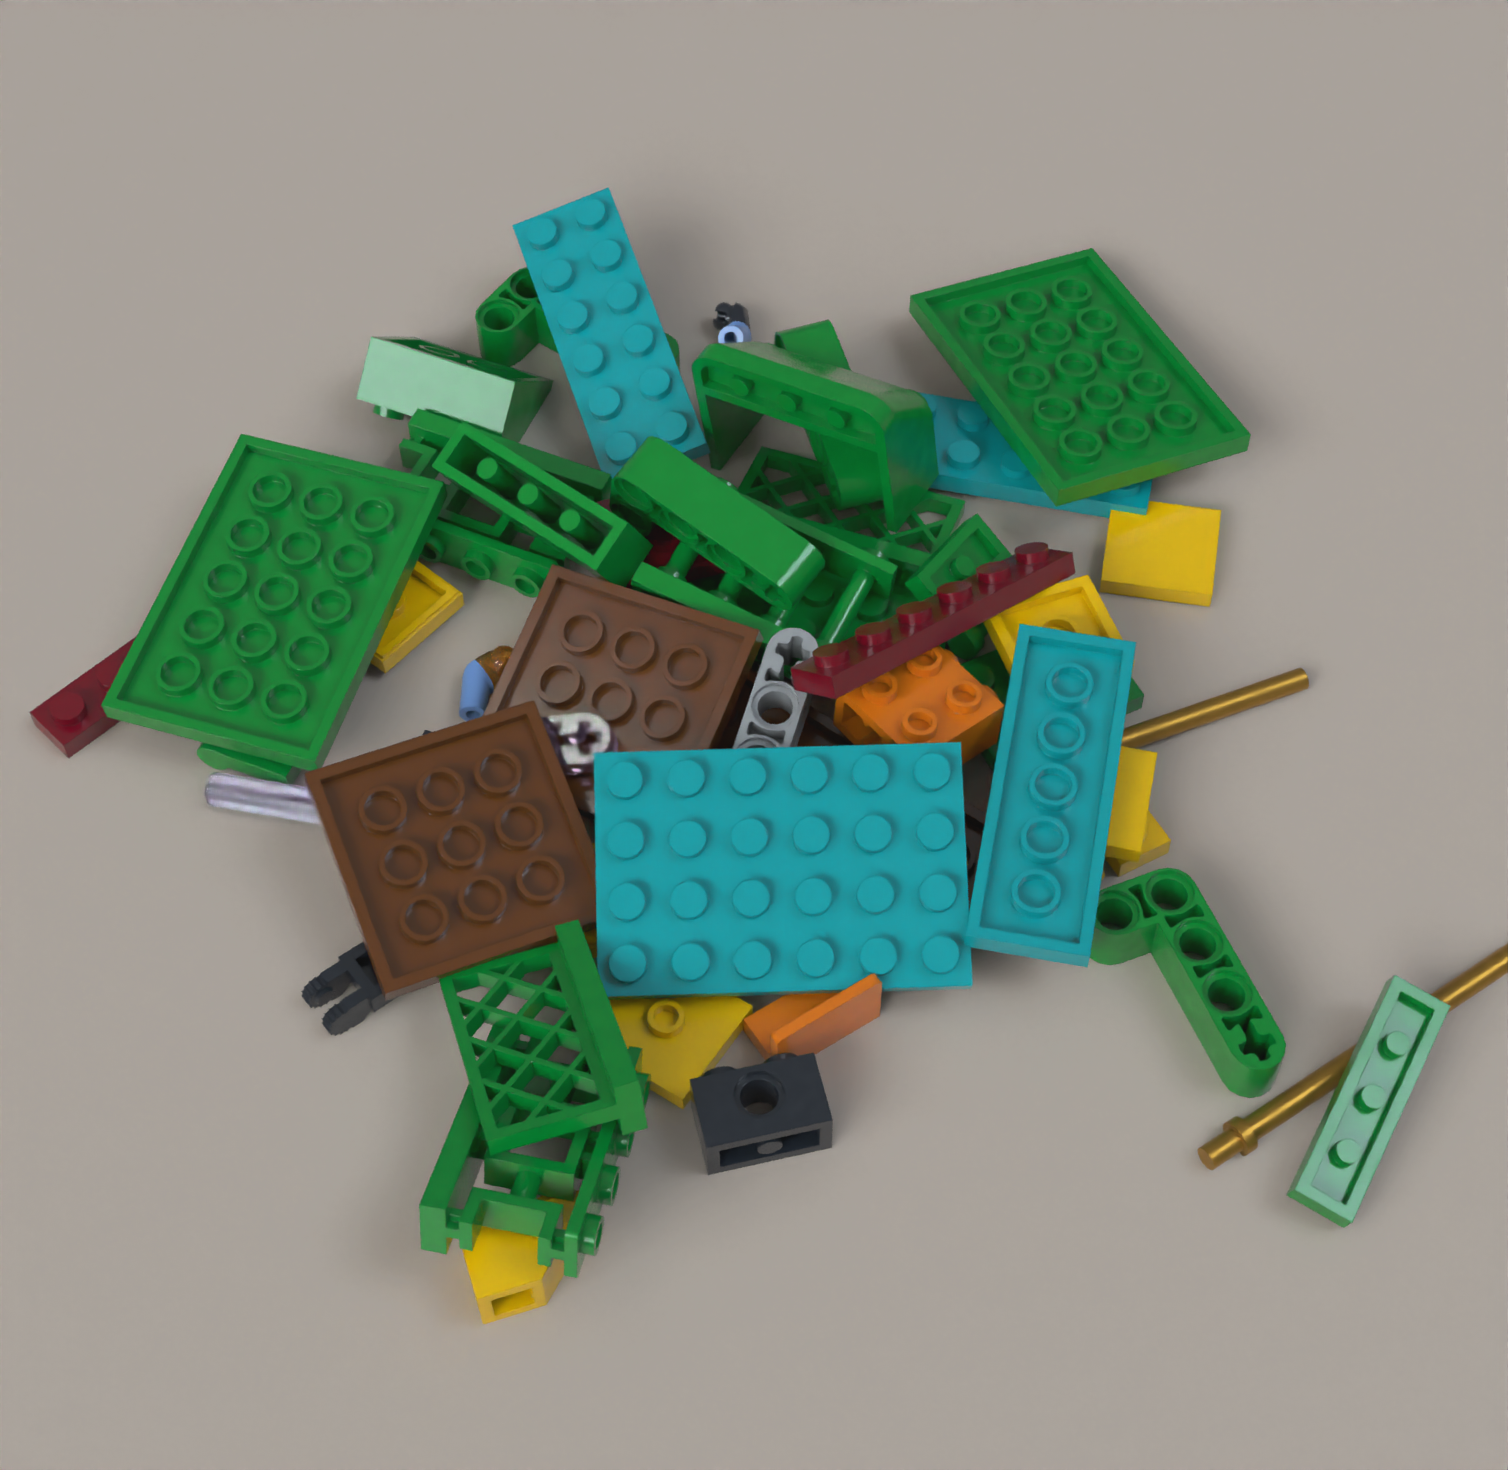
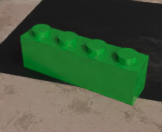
M463 420L432 464L435 470L460 490L604 581L626 587L641 562L654 546L625 520Z

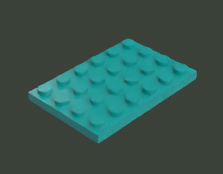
M961 742L594 753L597 970L609 1000L840 993L873 973L882 982V992L972 988L971 946L964 945L969 916Z

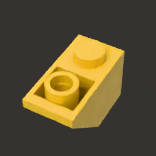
M579 1190L576 1191L573 1202L547 1196L537 1198L538 1200L564 1205L563 1230L567 1228ZM482 1226L473 1251L462 1249L483 1325L547 1305L564 1276L563 1260L553 1259L551 1267L538 1264V1237Z

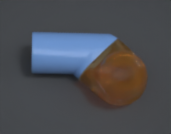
M507 645L497 646L494 650L479 656L466 666L462 676L459 716L463 720L469 721L483 716L489 703V695L496 688L513 651L512 647Z

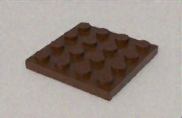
M552 564L483 716L534 700L580 815L595 820L594 753L717 749L764 638L758 629Z
M534 700L304 773L308 792L385 1001L439 983V979L486 962L558 942L555 931L556 925L579 920L583 933L597 928L595 850Z

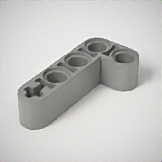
M787 628L780 630L770 639L733 749L797 747L814 694L794 690L792 675L791 685L785 683L784 665H789L792 658L802 660L797 661L795 664L797 665L813 657L812 652L818 648V644L809 632L801 628ZM771 708H782L791 715L788 720L780 724H769L761 718L762 713Z

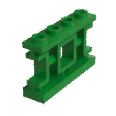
M417 409L408 422L409 440L403 438L399 444L402 466L411 469L410 474L435 479L439 472L432 467V464L460 423ZM478 429L592 501L598 502L610 499L611 474ZM452 482L450 485L445 484L448 493L447 498L419 557L428 562H441L464 570L479 580L489 579L509 586L520 594L531 598L538 596L552 564L570 570L569 558L503 516H500L495 526L460 515L459 513L467 503L470 495L460 490ZM518 532L535 538L529 547V551L511 545Z
M492 1025L486 1041L492 1043L503 1028ZM519 1036L509 1049L530 1055L542 1040L531 1037L529 1042L520 1040ZM629 1046L628 1052L639 1078L645 1109L650 1091L651 1074L642 1072L643 1049ZM551 1061L566 1067L570 1066V1064ZM497 1063L485 1079L505 1085L517 1070ZM534 1076L522 1091L545 1096L556 1082ZM468 1084L419 1204L421 1250L447 1255L454 1238L459 1239L460 1249L473 1251L481 1227L485 1226L538 1237V1264L551 1267L553 1259L563 1260L564 1276L578 1278L585 1255L596 1256L599 1250L604 1227V1216L599 1215L602 1204L609 1206L614 1204L620 1180V1167L615 1165L618 1156L629 1157L635 1132L622 1135L618 1121L613 1120L603 1123L600 1132H597L596 1125L557 1136L558 1138L572 1140L565 1163L510 1152L511 1150L490 1155L470 1085ZM573 1088L562 1101V1104L575 1107L579 1105L571 1104V1101L586 1104L597 1101L598 1097L595 1094ZM509 1106L496 1122L497 1129L525 1121L531 1112ZM483 1160L484 1184L511 1189L509 1194L473 1187ZM583 1179L567 1228L563 1230L564 1205L538 1200L536 1197L537 1195L573 1202L580 1181Z

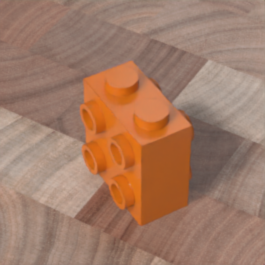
M938 645L837 698L833 725L854 745L961 742L963 765L997 743L1005 705L990 687L982 685L963 668L951 651L943 649Z

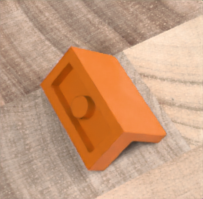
M873 973L840 993L783 995L744 1018L743 1031L764 1060L781 1053H793L797 1056L813 1052L817 1054L880 1016L882 982Z

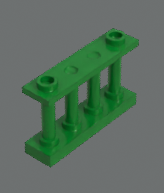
M717 477L721 481L729 485L731 488L739 492L738 489L731 482L723 478ZM739 492L814 545L825 560V567L823 569L849 581L818 639H816L818 647L843 641L869 591L884 598H890L894 590L898 566L891 563L883 553L869 547H856ZM681 541L666 566H660L657 569L643 561L641 562L631 579L632 590L760 630L764 640L754 661L761 665L770 639L780 630L788 628L787 624L803 597L802 595L790 610H782L772 605L767 615L757 616L738 607L736 600L744 585L727 573H725L717 589L710 590L709 592L687 582L685 577L699 553ZM792 658L789 665H784V677L791 679L790 668L795 666L797 661L802 660Z

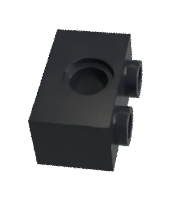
M814 1052L799 1056L793 1053H781L766 1059L762 1064L739 1069L730 1066L716 1067L708 1070L701 1077L690 1079L691 1108L708 1175L832 1148L833 1119ZM755 1102L768 1103L774 1107L773 1110L765 1114H754L745 1108Z

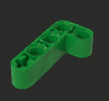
M527 267L519 269L478 307L475 315L481 357L509 367L520 362L538 343L558 353ZM665 333L680 371L679 345L675 338Z
M829 319L775 333V346L851 371L838 336ZM805 429L833 504L838 511L883 500L878 455L876 452Z
M647 437L611 481L609 506L613 514L628 522L642 536H648L656 525H659L779 609L790 610L825 567V560L822 554L809 541L660 438Z
M1162 868L1100 890L1090 958L1100 964L1116 965L1151 953L1225 1086L1236 1095L1247 1098L1260 1097L1269 1092L1276 1081L1285 1055L1286 1043L1283 1034L1193 879L1179 869ZM1160 903L1169 904V905L1175 907L1176 909H1175V910L1163 909V908L1159 907L1157 904H1160ZM1112 923L1120 926L1122 929L1111 930L1101 924ZM1186 952L1197 953V954L1203 956L1205 959H1203V960L1191 959L1190 957L1186 956L1184 953H1186ZM1212 1003H1226L1229 1006H1231L1234 1009V1011L1220 1010L1216 1008Z

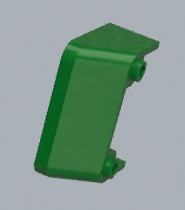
M759 341L709 344L692 363V375L705 439L711 452L709 453L711 468L720 471L763 415L876 452L878 455L887 530L895 533L899 531L939 475L932 411L926 399L917 391L898 387L779 348L771 343Z

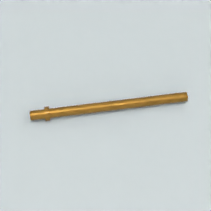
M1508 943L1430 995L1450 1005L1449 1013L1508 973ZM1356 1044L1242 1119L1235 1116L1223 1124L1224 1132L1198 1148L1197 1152L1202 1163L1208 1169L1214 1170L1239 1152L1242 1156H1247L1258 1148L1257 1140L1334 1090L1342 1077Z

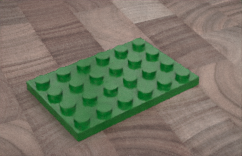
M1093 248L910 295L909 313L1056 507L1248 450L1251 437L1248 430Z
M241 434L101 704L106 716L309 771L323 767L447 498L448 493L445 482Z

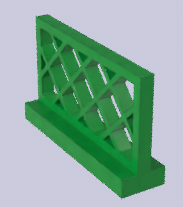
M761 446L738 487L739 492L760 502L767 500L771 507L856 547H869L878 550L891 563L898 566L893 592L916 598L904 583L957 529L964 514L966 501L927 491L906 519L911 529L891 535L883 525L886 523L884 508L873 511L869 504L854 507L859 515L838 520L832 512L836 508L830 494L821 496L815 486L825 484L816 460ZM768 467L787 472L791 477L770 483L764 472ZM802 491L808 501L787 506L780 496ZM931 511L947 517L944 520L925 525L917 514ZM818 514L825 524L804 518ZM870 528L876 538L855 532ZM922 542L928 552L906 546ZM822 569V571H821V572H823V573H827V574H830V575L837 576V575H835V574H833V573H831V572H829V571H827V570H825V569Z
M579 920L555 926L557 943L501 957L439 979L490 1155L613 1120L618 1121L622 1135L648 1128L639 1078ZM552 967L553 971L540 986L521 980L527 973ZM479 986L490 989L480 1002L459 997L456 994ZM507 995L528 1000L517 1014L497 1008ZM544 1006L565 1012L554 1026L534 1020ZM483 1023L503 1028L492 1043L472 1037ZM521 1034L542 1040L530 1055L509 1049ZM559 1046L580 1052L569 1067L547 1061ZM497 1063L517 1070L505 1085L485 1079ZM534 1076L556 1082L545 1097L522 1090ZM573 1088L595 1094L598 1097L597 1101L575 1107L562 1104V1101ZM509 1106L531 1112L525 1121L497 1129L496 1122Z

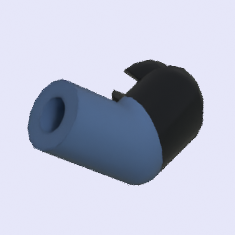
M726 302L718 304L715 309L718 312L717 317L713 319L715 328L721 330L718 335V342H751L748 310L737 302L734 305Z

